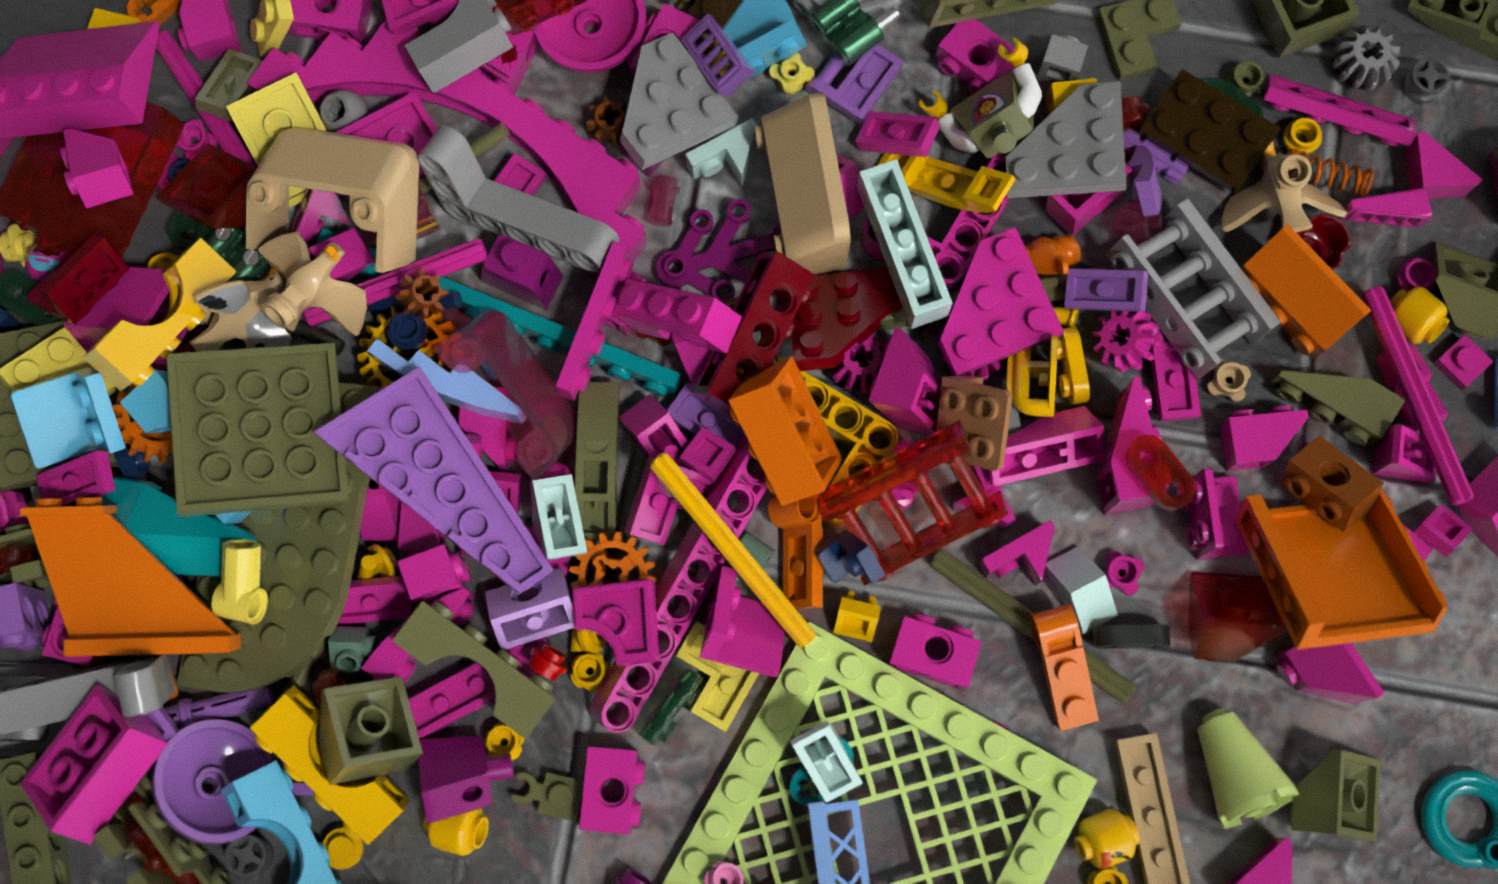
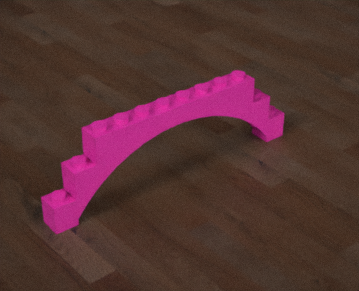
M386 19L365 48L353 38L345 36L343 39L331 31L307 64L296 54L289 51L285 55L273 47L247 81V85L254 93L297 72L313 103L323 101L325 96L334 90H352L359 96L402 98L415 91L420 101L455 110L471 116L492 128L502 122L510 133L507 138L526 151L550 175L567 198L574 212L601 221L618 234V243L628 246L630 261L634 262L647 244L646 234L643 231L644 226L630 215L625 214L624 217L621 216L641 189L638 169L632 163L623 158H619L617 161L606 154L607 150L599 142L592 138L584 140L575 134V129L569 123L560 118H557L555 121L543 114L544 110L536 102L528 98L523 101L513 95V90L506 83L499 79L491 81L482 75L479 67L433 94L405 47L406 44L420 37L421 32L416 27L395 35L389 30ZM601 270L598 273H596V281L598 280ZM631 273V280L649 283L639 274ZM624 283L620 284V287L616 295L617 297L620 296L622 289L624 287ZM615 316L612 320L607 318L605 323L626 337L633 330V328Z

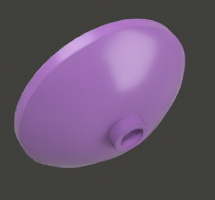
M209 719L186 726L167 741L168 745L154 764L152 790L159 812L175 831L196 842L222 844L237 840L257 828L238 827L220 791L231 782L274 762L272 754L265 751L254 738L256 734L232 721ZM203 780L212 783V793H206L202 789Z

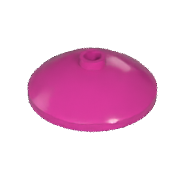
M536 0L533 9V28L536 39L544 53L558 65L576 72H601L621 64L635 52L646 28V10L643 0ZM590 26L598 28L595 33L590 34L586 32V29Z

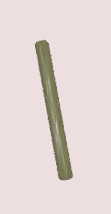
M940 549L930 562L932 569L1034 640L1029 622V615L1034 614V612L945 549ZM1084 649L1090 681L1119 702H1127L1136 689L1135 684Z

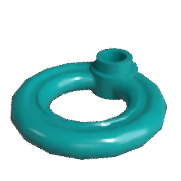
M1458 769L1440 776L1427 789L1421 804V826L1428 843L1443 859L1460 867L1498 869V859L1494 860L1490 855L1491 847L1493 845L1498 847L1497 779L1478 770ZM1462 794H1474L1482 798L1489 805L1493 814V826L1490 834L1480 837L1475 843H1465L1457 839L1450 832L1446 823V810L1449 803L1455 797Z

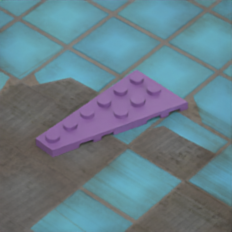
M420 366L314 431L317 437L518 594L554 571Z

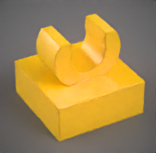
M850 590L846 598H841L833 633L872 642L881 606L876 605V597L871 595L868 603L854 600L855 591Z

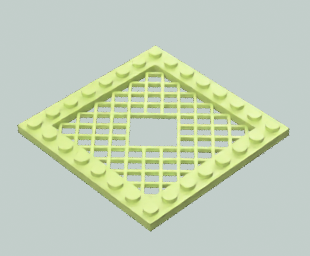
M809 622V626L816 634L815 638L802 648L796 644L663 884H704L705 873L711 870V865L715 862L725 860L733 844H735L740 862L736 866L742 870L745 884H752L748 868L769 862L775 884H812L811 881L818 880L817 873L809 875L804 857V852L814 850V845L801 846L795 825L809 821L810 815L793 817L788 799L791 792L790 789H785L780 768L802 761L799 756L780 761L793 735L796 738L801 732L811 730L826 721L830 724L846 719L850 721L855 740L848 742V744L852 748L857 746L863 768L856 771L859 776L865 774L871 794L869 797L859 799V806L901 794L924 874L890 884H912L926 880L927 884H933V877L954 872L957 884H964L960 870L979 864L983 866L988 884H994L988 862L1009 856L995 884H1044L1098 780ZM825 678L837 684V686L819 690ZM847 690L873 705L852 710ZM841 691L847 712L825 718L819 697ZM814 699L819 720L799 726ZM882 710L909 725L888 730ZM876 711L882 732L860 738L855 717ZM918 730L945 745L924 750ZM912 731L918 752L896 758L890 737ZM885 739L890 760L868 766L863 744ZM948 750L954 772L932 778L926 756ZM954 750L981 765L960 770ZM920 758L926 780L904 786L898 764ZM893 766L899 788L877 794L871 772ZM990 770L1018 785L997 791ZM775 771L780 792L760 797L772 773ZM984 771L991 793L969 799L962 777ZM956 779L963 801L941 807L935 784ZM813 780L807 781L808 784L801 786L803 788L802 792L810 790L811 796H817L816 785ZM929 787L935 809L913 815L907 792ZM1027 790L1040 797L1034 810ZM1020 791L1027 813L1005 819L999 797ZM847 793L841 795L843 802L849 801ZM782 798L788 820L766 826L760 804ZM993 799L999 821L977 827L971 805ZM755 807L760 828L740 833L752 809ZM965 807L971 829L949 835L943 813ZM937 815L943 837L921 843L915 821ZM1029 819L1014 847L1007 825ZM790 826L796 848L774 854L768 832ZM1001 827L1008 850L986 856L979 833ZM762 834L768 856L746 862L740 840ZM973 835L980 858L958 864L951 841ZM945 843L952 866L930 872L923 849ZM798 854L804 877L782 883L776 860ZM835 860V861H834L835 873L840 876L839 871H838V867H837V864H836V860Z

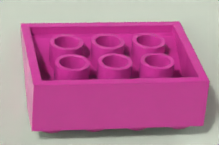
M156 21L17 38L0 59V137L4 139L59 133L70 128L87 130L142 124L160 25Z

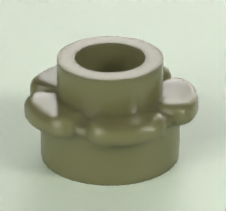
M1252 61L1238 63L1233 66L1232 73L1227 77L1228 86L1230 89L1235 90L1237 96L1250 98L1252 94H1259L1263 90L1265 85L1264 71L1260 65ZM1243 78H1248L1249 83H1244Z

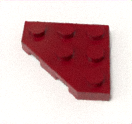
M888 268L814 275L810 284L811 293L807 301L799 307L793 319L795 323L791 333L793 359L799 371L835 368L845 359L844 353L855 343L861 345L881 327V320L889 313H897L903 308Z

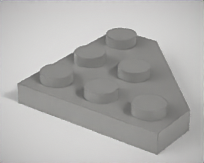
M673 32L641 47L620 142L640 169L644 170L734 127L737 123L738 115L724 97L717 93Z
M1120 81L1081 84L1006 156V173L1013 175L1016 179L1007 193L1008 198L1126 190Z

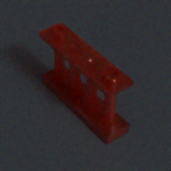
M960 420L827 487L824 492L817 494V510L825 523L835 518L842 519L852 534L870 546L885 573V576L878 581L888 579L896 570L980 528H990L998 524L1004 516L1008 515L1005 498L1001 490L987 497L964 458L965 452L971 450L968 434ZM943 463L950 464L972 502V505L952 515L927 475L929 470ZM907 481L914 483L936 520V523L916 533L891 493L894 488ZM870 500L878 501L901 539L882 550L878 548L856 512L858 506ZM861 576L864 586L870 583Z

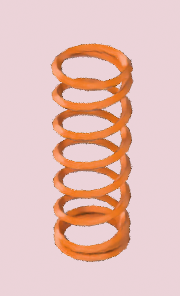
M1292 148L1289 150L1287 154L1301 156L1304 155V157L1308 160V154L1306 153V151H1303L1299 154L1297 149L1294 150V148ZM1318 154L1310 159L1311 165L1316 158L1318 159L1315 185L1318 184L1325 166L1330 161L1331 171L1327 184L1328 189L1331 187L1337 171L1344 165V175L1340 191H1344L1349 176L1356 168L1357 180L1353 194L1355 196L1358 193L1361 184V198L1367 195L1374 174L1371 168L1366 169L1361 174V169L1358 165H1354L1348 171L1345 161H1342L1335 167L1332 158L1325 160L1323 164ZM1368 176H1369V180H1368L1366 189H1365V191H1364L1365 184H1366L1367 178H1368Z

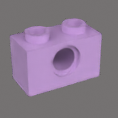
M562 568L554 570L519 594L508 585L485 592L490 622L500 648L503 650L574 628L573 598Z

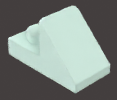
M750 119L686 153V167L692 178L696 179L702 175L704 177L712 176L723 168V164L727 162L742 186L755 143L754 126L756 124L754 120Z

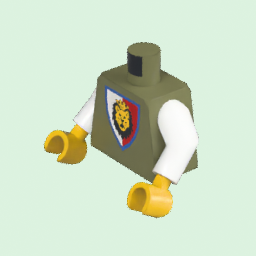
M1012 37L1015 43V50L1011 54L1002 44L998 47L999 55L1013 65L1015 69H1010L950 109L951 113L947 114V104L936 90H931L937 98L933 106L926 107L922 100H919L922 110L927 116L935 117L938 120L939 129L955 149L970 153H976L981 150L987 159L992 158L998 153L1012 151L1016 146V142L1034 129L1033 115L1041 101L1042 91L1030 64H1025L1028 49L1017 38Z

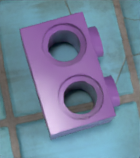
M19 583L0 586V648L15 647V650L20 652L41 647L40 641L42 640L43 633L46 627L51 624L45 591Z

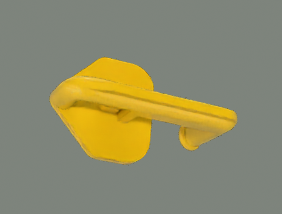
M1053 307L1061 325L1068 326V328L1075 327L1079 310ZM1051 335L1049 361H1031V348L1008 357L1006 390L1012 394V403L1017 410L1025 415L1054 417L1057 335ZM1030 378H1039L1038 386L1047 387V399L1029 398Z

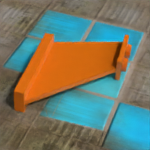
M102 497L76 498V506L62 507L61 498L35 499V507L20 508V516H27L70 638L63 640L64 657L230 653L241 649V633H234L112 515L117 513V505L102 506Z

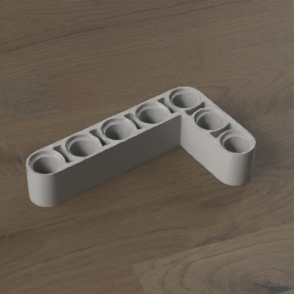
M440 125L417 157L443 208L452 217L463 223L496 236L499 234L505 235L542 251L550 257L592 273H598L603 267L612 242H619L618 234L601 221L487 179L465 137L449 126Z
M167 654L140 655L0 688V735L70 719L97 683L119 697L123 717L141 715L159 709L176 691Z

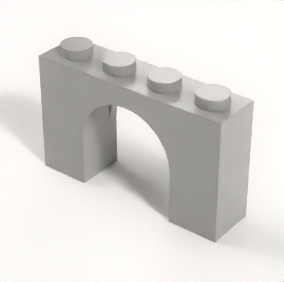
M459 0L456 9L447 20L405 45L418 71L433 94L513 48L506 35V32L512 29L500 9L495 12L491 10V8L497 6L495 0Z

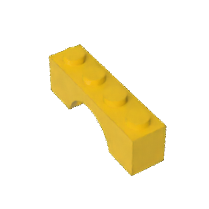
M199 238L162 274L170 294L169 310L163 322L153 326H139L121 320L110 328L83 358L120 391L132 383L139 387L155 371L150 364L159 355L165 359L167 354H171L181 343L176 336L185 327L191 331L207 315L202 308L196 305L193 296L207 288L226 283L237 271L202 238Z
M294 685L250 727L256 734L254 738L261 748L269 753L274 752L285 763L284 768L294 780L305 782L314 791L313 796L322 808L327 811L333 810L344 821L343 827L349 835L357 840L362 839L369 845L404 811L410 799L385 775L329 785L318 745L321 711Z

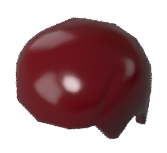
M1320 213L1309 217L1308 219L1313 227L1296 233L1332 270L1342 265L1341 261L1345 251L1351 246V239L1346 225L1332 215Z

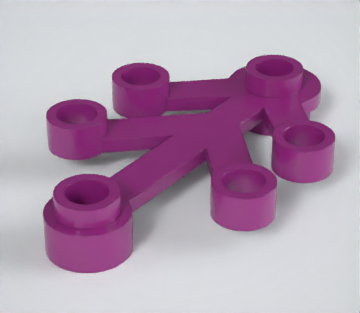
M735 199L729 203L727 207L728 217L708 252L693 256L702 236L709 234L714 225L713 216L709 211L704 209L696 210L690 218L691 228L678 250L668 251L659 258L656 268L658 278L664 285L670 288H681L688 284L711 297H715L724 304V300L735 298L733 284L727 280L715 282L698 271L714 268L745 285L751 269L736 261L760 253L775 251L773 236L780 235V224L773 229L772 234L730 245L740 226L745 224L750 218L749 204L745 200ZM736 207H741L746 213L742 217H735L732 214V210ZM700 217H704L709 221V224L701 228L696 226L695 221ZM672 263H680L683 266L679 273H672L668 268ZM720 288H727L731 294L723 299L719 298L716 292Z

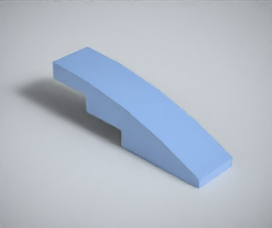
M376 339L367 350L376 362L400 378L420 366L442 401L484 416L523 424L527 419L522 408L461 362L449 374L419 350L409 362L379 339Z

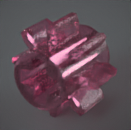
M1129 199L1128 208H1120L1115 214L1113 226L1118 236L1123 237L1128 234L1137 246L1161 231L1162 217L1160 213L1158 215L1143 216L1140 202Z

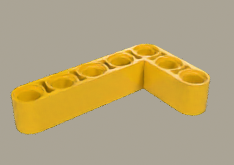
M776 355V356L778 357V361H777V362H779V361H781V360L783 359V358L779 357L778 355ZM736 365V375L740 380L743 377L744 369ZM800 371L810 393L818 395L823 401V404L818 409L832 438L852 449L825 492L821 503L824 522L829 526L841 528L848 525L854 519L879 478L889 455H891L894 447L897 445L898 432L889 421L805 371ZM847 413L854 417L856 425L850 429H843L836 424L835 418L839 414ZM875 433L884 434L888 438L890 445L885 449L874 448L869 442V437ZM854 466H862L868 470L870 478L865 482H856L850 478L848 471ZM837 498L845 500L849 505L850 511L843 516L832 514L828 508V503L831 500Z

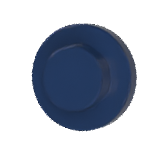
M400 312L390 320L387 333L395 347L404 351H411L419 348L425 342L428 335V327L425 320H419L418 314L408 313L404 315L403 312Z

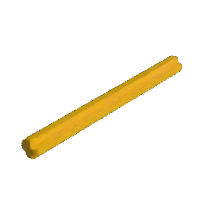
M666 452L654 458L650 463L651 469L799 647L802 648L809 644L816 636L814 630Z

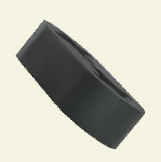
M1103 625L1093 627L1094 647L1098 649L1164 648L1171 646L1170 625Z

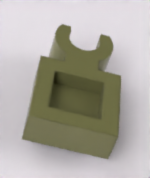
M517 773V779L525 780L529 783L530 791L525 796L512 794V801L518 804H529L537 800L540 801L537 813L578 822L582 807L584 781L546 773L544 784H541L531 774Z

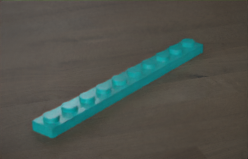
M323 228L316 242L318 244L338 234ZM368 247L376 259V250ZM375 262L360 273L373 279L391 271L384 273L376 272ZM441 277L438 282L441 285V289L461 294L462 304L457 308L466 311L465 316L481 324H486L488 320L501 325L500 330L518 339H521L523 335L537 340L535 343L537 346L546 351L557 353L558 349L569 353L577 331L447 278ZM604 343L598 356L593 354L588 366L589 368H592L594 364L608 369V375L623 382H629L630 378L644 384L643 389L660 397H664L666 393L676 396L681 385L680 373Z

